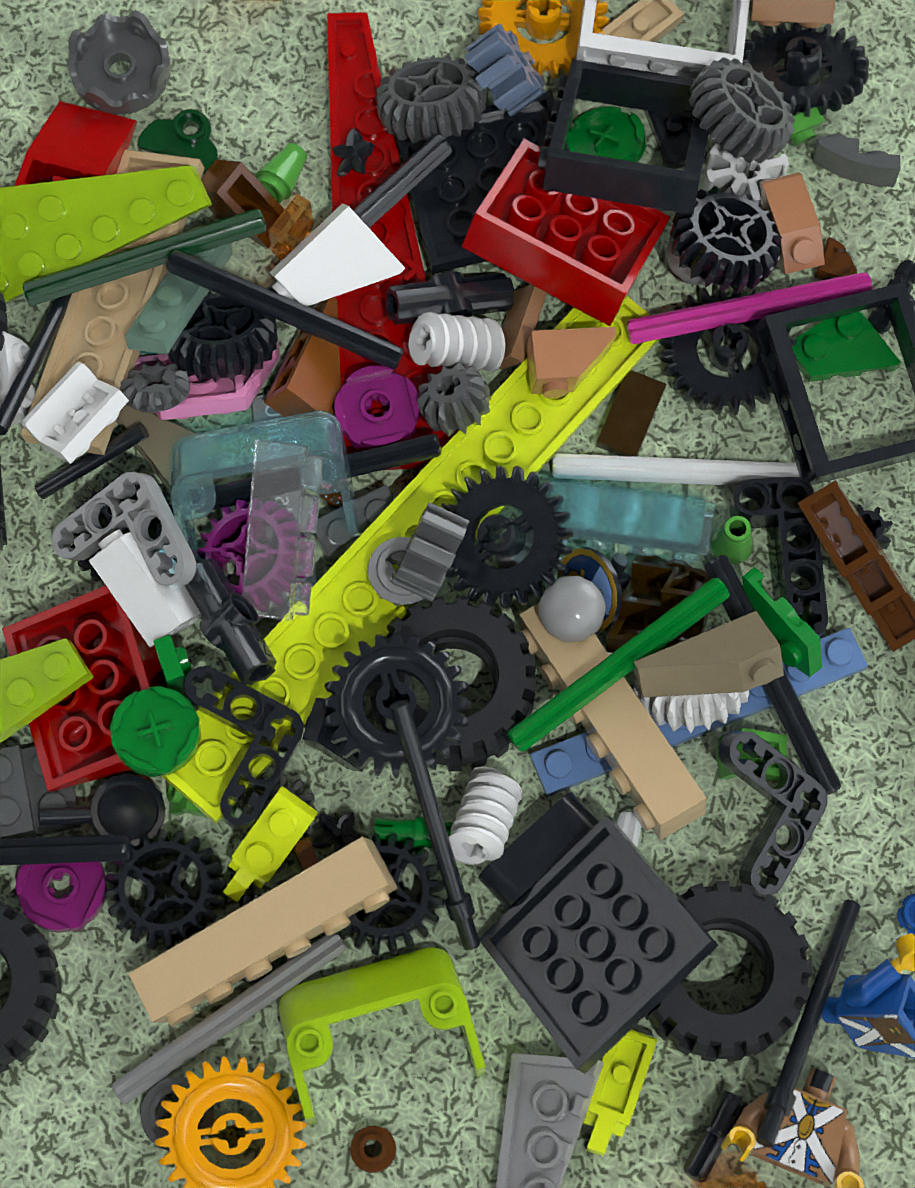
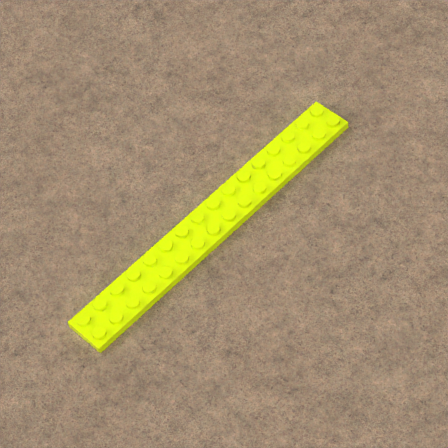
M628 296L611 326L574 307L553 330L616 327L617 335L609 352L573 392H569L567 395L559 398H547L543 394H531L526 358L492 394L489 400L490 413L481 416V425L471 424L467 427L466 434L459 430L441 449V455L433 458L264 638L277 661L275 665L276 671L266 680L259 681L252 686H247L293 709L300 715L303 727L305 728L316 697L326 699L334 696L333 693L326 691L324 685L328 681L340 680L333 674L332 667L335 665L348 666L343 653L349 651L359 656V641H365L371 648L374 647L375 636L381 634L387 637L389 634L387 625L395 617H399L401 620L407 616L406 609L412 606L411 604L395 606L392 602L379 599L377 592L369 584L368 564L375 549L383 542L392 538H411L428 502L441 507L442 503L456 505L458 502L451 493V489L455 488L467 493L468 489L464 481L466 476L480 484L481 476L479 470L481 468L488 470L494 479L496 477L497 465L504 466L508 471L509 477L512 475L513 468L520 466L524 471V481L530 472L538 473L622 382L630 370H633L659 341L657 339L632 344L628 338L627 321L650 316V314ZM500 506L489 511L481 519L480 523L488 516L501 514L507 506ZM392 564V567L395 569L396 572L398 566L396 564ZM233 671L230 677L241 682L236 672ZM225 688L223 696L217 692L212 694L219 698V704L216 708L223 709L225 698L232 691L230 688ZM239 698L231 705L233 716L240 720L252 718L257 711L255 703L248 698ZM197 710L196 713L200 719L201 739L196 754L185 767L170 775L161 777L211 821L217 824L222 818L220 814L222 796L254 739ZM284 720L281 725L273 723L271 726L276 729L273 742L268 746L265 741H262L259 746L272 748L280 755L282 752L278 751V746L285 735L292 737L295 735L290 730L291 722L288 720ZM257 757L249 764V772L255 779H258L273 762L266 757ZM243 779L239 781L238 785L246 786V792L250 786ZM231 800L228 804L233 806L236 802Z

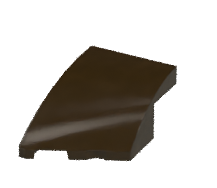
M642 544L631 563V580L622 594V606L619 616L606 637V651L610 653L615 652L710 580L707 572L700 568L691 567L687 562L677 557L667 561L655 555L653 546ZM709 613L659 651L704 633Z

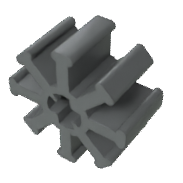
M428 502L398 565L392 584L433 602L435 595L438 594L447 570L450 569L454 561L455 553L467 530L466 527L470 520Z

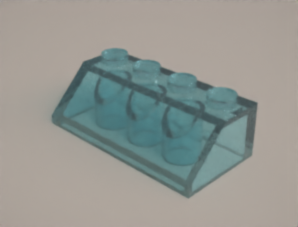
M542 477L541 485L546 481L553 484V490L549 498L555 495L564 497V502L557 511H568L571 513V518L562 524V527L574 531L572 538L586 539L585 547L611 550L612 543L629 545V553L654 556L655 549L672 551L671 558L694 562L697 561L698 554L708 556L715 503L711 498ZM569 538L564 539L563 544H568Z

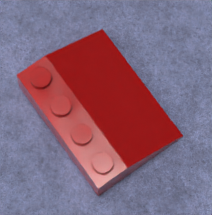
M524 139L476 211L462 247L611 326L664 231L670 216L655 208L543 190L545 170L539 169L538 166L541 147Z
M103 586L2 628L9 656L66 638L73 643L93 675L91 680L28 723L47 791L52 792L132 771L121 762L112 745L110 725L115 710L127 696L136 691L140 692L149 689L148 687L156 686L167 688L155 645L152 647L148 646L108 587Z

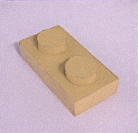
M639 0L603 28L604 33L598 32V34L656 43L683 22L684 12L672 0Z

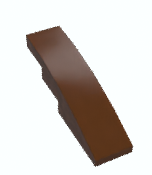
M834 480L800 501L798 505L842 578H846L866 613L872 616L891 650L895 652L914 641L915 600L838 482Z

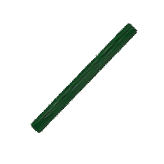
M253 209L27 281L23 284L24 295L29 305L35 306L166 264L174 250H179L192 256L264 233L266 231L265 220L260 209Z

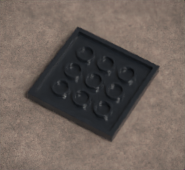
M552 91L544 93L512 117L508 114L506 108L501 111L495 104L486 106V109L482 112V119L474 122L473 129L461 130V136L459 137L454 135L446 137V141L452 148V153L410 190L432 274L487 261L463 248V242L476 211L522 141L526 139L539 147L544 146L547 125L549 121L551 122L554 103ZM395 134L402 164L427 141L420 140L412 144L410 138L398 140ZM566 140L564 150L570 151Z
M607 815L478 939L578 1071L584 1074L719 946L616 822Z

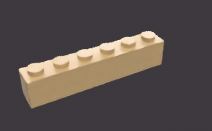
M540 603L519 614L520 632L524 633L529 642V653H535L542 663L540 671L547 685L552 690L558 687L561 692L607 658L609 654L595 634L581 642H563L551 636L539 618ZM624 677L570 717L574 724L581 722L589 735L586 736V741L596 758L601 759L604 757L612 768L609 774L620 794L628 793L636 804L633 811L645 831L652 829L658 839L662 840L706 814L707 798Z
M361 837L133 970L128 975L151 1021L157 1023L169 1022L170 1026H175L195 1014L193 1007L203 1001L208 1000L209 1004H212L230 995L234 991L231 985L244 977H247L248 981H252L265 975L273 969L270 962L285 954L287 958H292L306 951L312 946L309 940L322 932H325L327 936L344 929L351 923L348 917L364 908L365 912L369 913L390 901L387 894L398 889L374 842Z

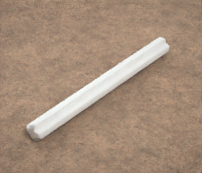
M562 453L555 454L552 461L553 477L560 479L738 486L741 482L749 479L800 477L796 463Z

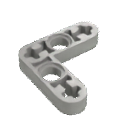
M126 472L60 522L52 535V546L59 557L70 560H85L100 549L99 542L119 529L123 532L126 528H129L152 576L157 582L162 585L184 586L193 579L196 572L195 557L157 482L148 474L139 472ZM135 484L140 485L141 487L137 492L134 486ZM135 493L137 494L138 500L129 499ZM108 505L112 512V519L107 527L102 528L99 524L98 515L101 508ZM158 517L162 524V532L156 540L152 541L148 535V525L153 518ZM73 533H80L81 535L74 539ZM73 541L76 548H71L70 544L73 543ZM171 558H177L178 563L174 565L175 574L169 572V569L173 566Z

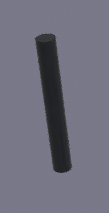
M142 423L134 425L109 440L104 455L88 453L35 485L37 494L40 498L46 499L149 437L146 427Z

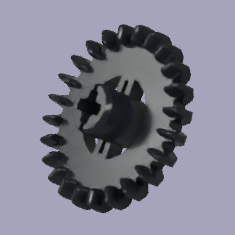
M782 22V24L778 25V33H774L771 26L764 25L763 35L757 30H753L751 39H745L742 64H751L753 70L757 72L763 71V76L768 81H774L773 86L777 91L784 93L783 100L790 104L791 110L789 113L793 116L796 113L803 112L804 117H810L811 109L817 107L821 116L826 115L827 109L833 112L841 110L842 104H851L854 102V97L859 96L863 92V87L867 83L869 76V59L865 56V47L857 46L856 36L849 37L845 41L846 30L844 27L838 30L835 36L832 37V24H826L821 32H817L816 28L803 30L799 23H794L793 29L788 30L785 22ZM781 59H784V65L773 67ZM830 74L826 80L818 84L819 76Z
M703 287L700 292V303H697L691 295H687L685 306L689 308L739 298L741 294L733 290L731 296L726 297L725 292L721 293L719 287H717L715 298H711L707 289ZM753 289L749 295L756 294V290ZM676 305V306L674 307L673 311H674V310H679V309H682V308H681L680 306ZM761 319L736 324L727 323L717 328L659 339L660 344L667 348L660 352L659 358L665 363H671L665 366L663 374L667 377L677 376L672 383V389L681 390L686 388L685 401L689 402L697 397L699 398L698 408L700 410H704L711 403L714 405L715 414L718 415L721 414L724 406H728L733 415H738L739 407L742 404L748 411L753 412L756 408L755 399L762 404H769L771 400L769 392L773 393L753 331V328ZM792 328L786 329L788 335L791 332ZM708 330L712 336L708 350L709 361L713 367L727 372L729 378L711 373L705 369L699 360L697 344L699 339ZM749 334L756 343L758 357L753 367L748 372H745L742 363L744 362L749 344ZM790 339L791 345L795 346L796 339Z
M497 465L496 477L494 479L488 470L481 468L479 470L481 476L480 484L470 477H464L468 492L464 493L452 488L451 493L458 503L456 505L441 504V508L470 520L466 527L467 530L455 553L454 561L450 569L447 570L445 577L453 578L460 576L453 586L456 591H464L471 586L467 595L469 601H477L484 594L483 602L494 605L499 597L501 607L508 609L512 604L513 596H515L520 605H526L528 602V591H531L534 596L540 598L543 594L541 583L545 582L549 585L555 583L556 579L551 573L553 569L566 570V565L559 557L560 555L572 553V548L564 545L563 540L572 537L574 531L562 527V524L571 518V513L568 511H557L563 504L564 497L555 495L549 498L553 490V484L549 481L544 482L538 488L540 477L537 472H530L524 481V471L520 466H515L511 477H509L507 469L502 465ZM500 506H515L524 512L514 520L501 514H493L486 517L480 523L481 519L489 511ZM477 528H478L477 538H478L479 544L475 545V541H476V530H477ZM500 528L507 530L502 534L504 539L502 544L495 542L500 538L498 532ZM534 529L533 545L529 554L519 564L510 568H494L485 562L493 555L505 558L518 555L526 543V533Z
M394 632L391 643H386L383 636L377 634L375 636V647L371 648L365 641H359V656L346 651L343 653V656L348 666L335 665L332 667L333 674L340 680L328 681L324 685L326 691L335 695L322 701L324 709L335 711L324 719V725L326 727L339 726L332 734L331 742L336 744L347 740L342 750L343 758H348L353 753L359 752L357 759L358 769H362L370 760H373L376 776H380L385 765L389 764L393 777L398 779L402 765L406 764L408 766L390 708L392 695L388 677L392 679L395 698L399 701H408L414 721L417 715V702L414 690L407 683L399 681L397 673H404L415 677L424 685L430 697V708L426 719L416 728L428 767L430 769L435 768L433 756L435 751L445 758L450 757V750L445 743L446 740L457 744L461 743L462 737L453 727H467L469 725L468 718L457 711L470 709L471 701L457 695L466 692L469 689V684L465 681H454L461 674L462 668L459 665L445 666L450 659L449 652L444 651L436 656L433 655L435 641H429L421 648L418 647L419 639L417 634H413L407 643L402 642L399 632ZM380 677L383 686L376 696L377 716L386 728L396 731L395 735L379 731L368 721L363 711V699L366 691Z

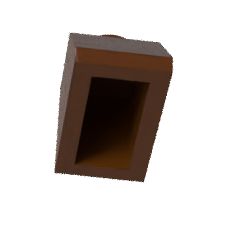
M215 160L201 178L212 203V206L208 208L219 219L222 220L253 209H260L265 220L266 231L248 238L265 249L270 248L292 220V217L240 161Z

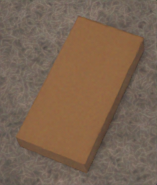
M532 284L514 291V305L507 312L502 326L505 337V354L498 369L504 370L518 365L525 360L527 354L526 345L530 333L535 331L547 292Z

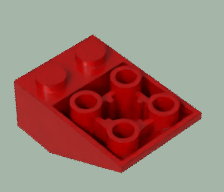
M59 101L27 150L15 186L116 174L124 150H128L137 126V120Z

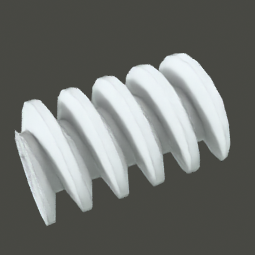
M427 312L419 316L413 324L408 346L413 361L418 365H425L427 363L431 367L444 365L447 368H453L460 362L466 369L475 367L476 370L484 369L487 372H492L500 367L504 359L505 337L498 322L491 318L480 319L463 315L452 316L450 314Z
M485 766L476 767L470 774V780L466 785V792L461 799V806L456 813V820L452 824L451 834L449 835L453 854L458 862L478 865L484 863L485 860L499 859L504 852V844L508 840L509 829L513 825V816L517 813L518 802L522 799V788L516 781L505 776L497 769Z

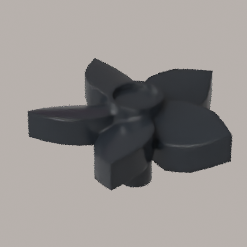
M355 128L347 135L346 145L332 148L334 154L343 159L337 172L339 177L348 174L352 168L358 173L365 174V162L375 147V144L363 140L361 133Z
M354 812L342 815L338 819V823L331 816L320 813V824L325 832L318 835L312 842V845L320 849L331 846V853L334 854L344 848L345 845L347 846L361 838L357 832L352 830L354 826Z

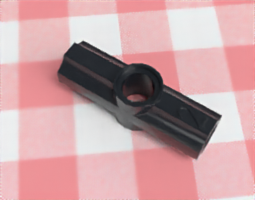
M450 271L436 275L428 282L390 286L385 293V309L388 319L392 320L395 325L415 323L419 316L427 312L472 317L473 315L509 311L514 305L513 294L515 290L511 278L506 277L505 273L463 278L461 272Z
M207 558L202 562L196 563V572L193 579L184 586L204 618L200 622L202 633L212 645L223 650L242 684L252 686L259 681L266 680L276 671L275 665L277 661L255 626L259 621L255 608L246 598L234 591L216 560Z

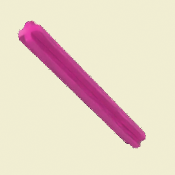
M862 272L630 319L627 321V334L630 343L638 344L717 328L727 323L736 324L761 319L766 315L873 290L870 275Z

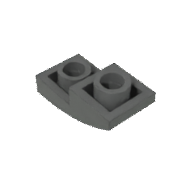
M830 134L826 137L818 136L813 152V162L852 181L894 188L900 172V155H889L887 152L879 150L859 153V138H847V136L842 134Z

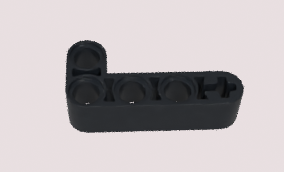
M801 477L745 480L736 487L729 508L730 516L746 518L750 523L751 529L773 527L780 598L783 596L795 609L800 618L803 614V607L808 606L806 610L807 624L814 625L812 629L821 638L828 625V610L820 539L801 508H791L783 501V498L786 496H795L802 501L814 493L813 487L807 480ZM745 498L754 499L759 503L760 509L755 511L747 510L741 505L740 501ZM799 536L804 539L807 547L795 549L788 543L787 538ZM796 576L804 577L811 583L812 588L809 590H799L792 584L791 579Z

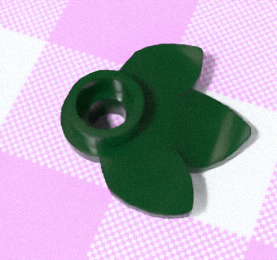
M194 109L183 110L173 119H157L142 131L137 141V146L145 151L200 159L204 166L203 175L218 158L217 148L210 139V121L205 114ZM189 126H194L199 131L197 134L189 136L184 133V130Z

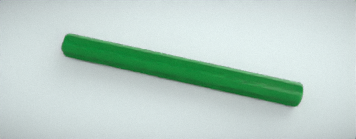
M718 578L709 580L509 730L507 735L517 750L521 752L526 751L634 670L635 661L656 653L727 600L730 596L727 587Z

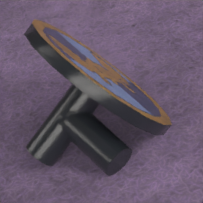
M589 547L572 550L571 554L563 558L562 562L566 565V570H558L557 580L561 577L580 576L593 582L602 592L606 604L603 623L598 632L609 629L617 620L622 606L621 589L626 588L631 580L629 573L625 571L629 564V559L621 553H615L611 561H609L598 550Z

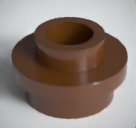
M367 1126L359 1130L353 1137L350 1146L352 1160L359 1169L367 1173H379L386 1170L393 1163L396 1156V1143L393 1136L386 1129L379 1126ZM372 1140L378 1141L382 1145L381 1154L375 1158L368 1157L364 1152L365 1145Z

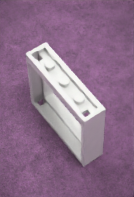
M597 0L583 1L576 60L696 79L698 74L707 65H710L714 60L719 61L722 57L730 61L736 58L741 63L743 62L749 0H733L727 53L592 33Z

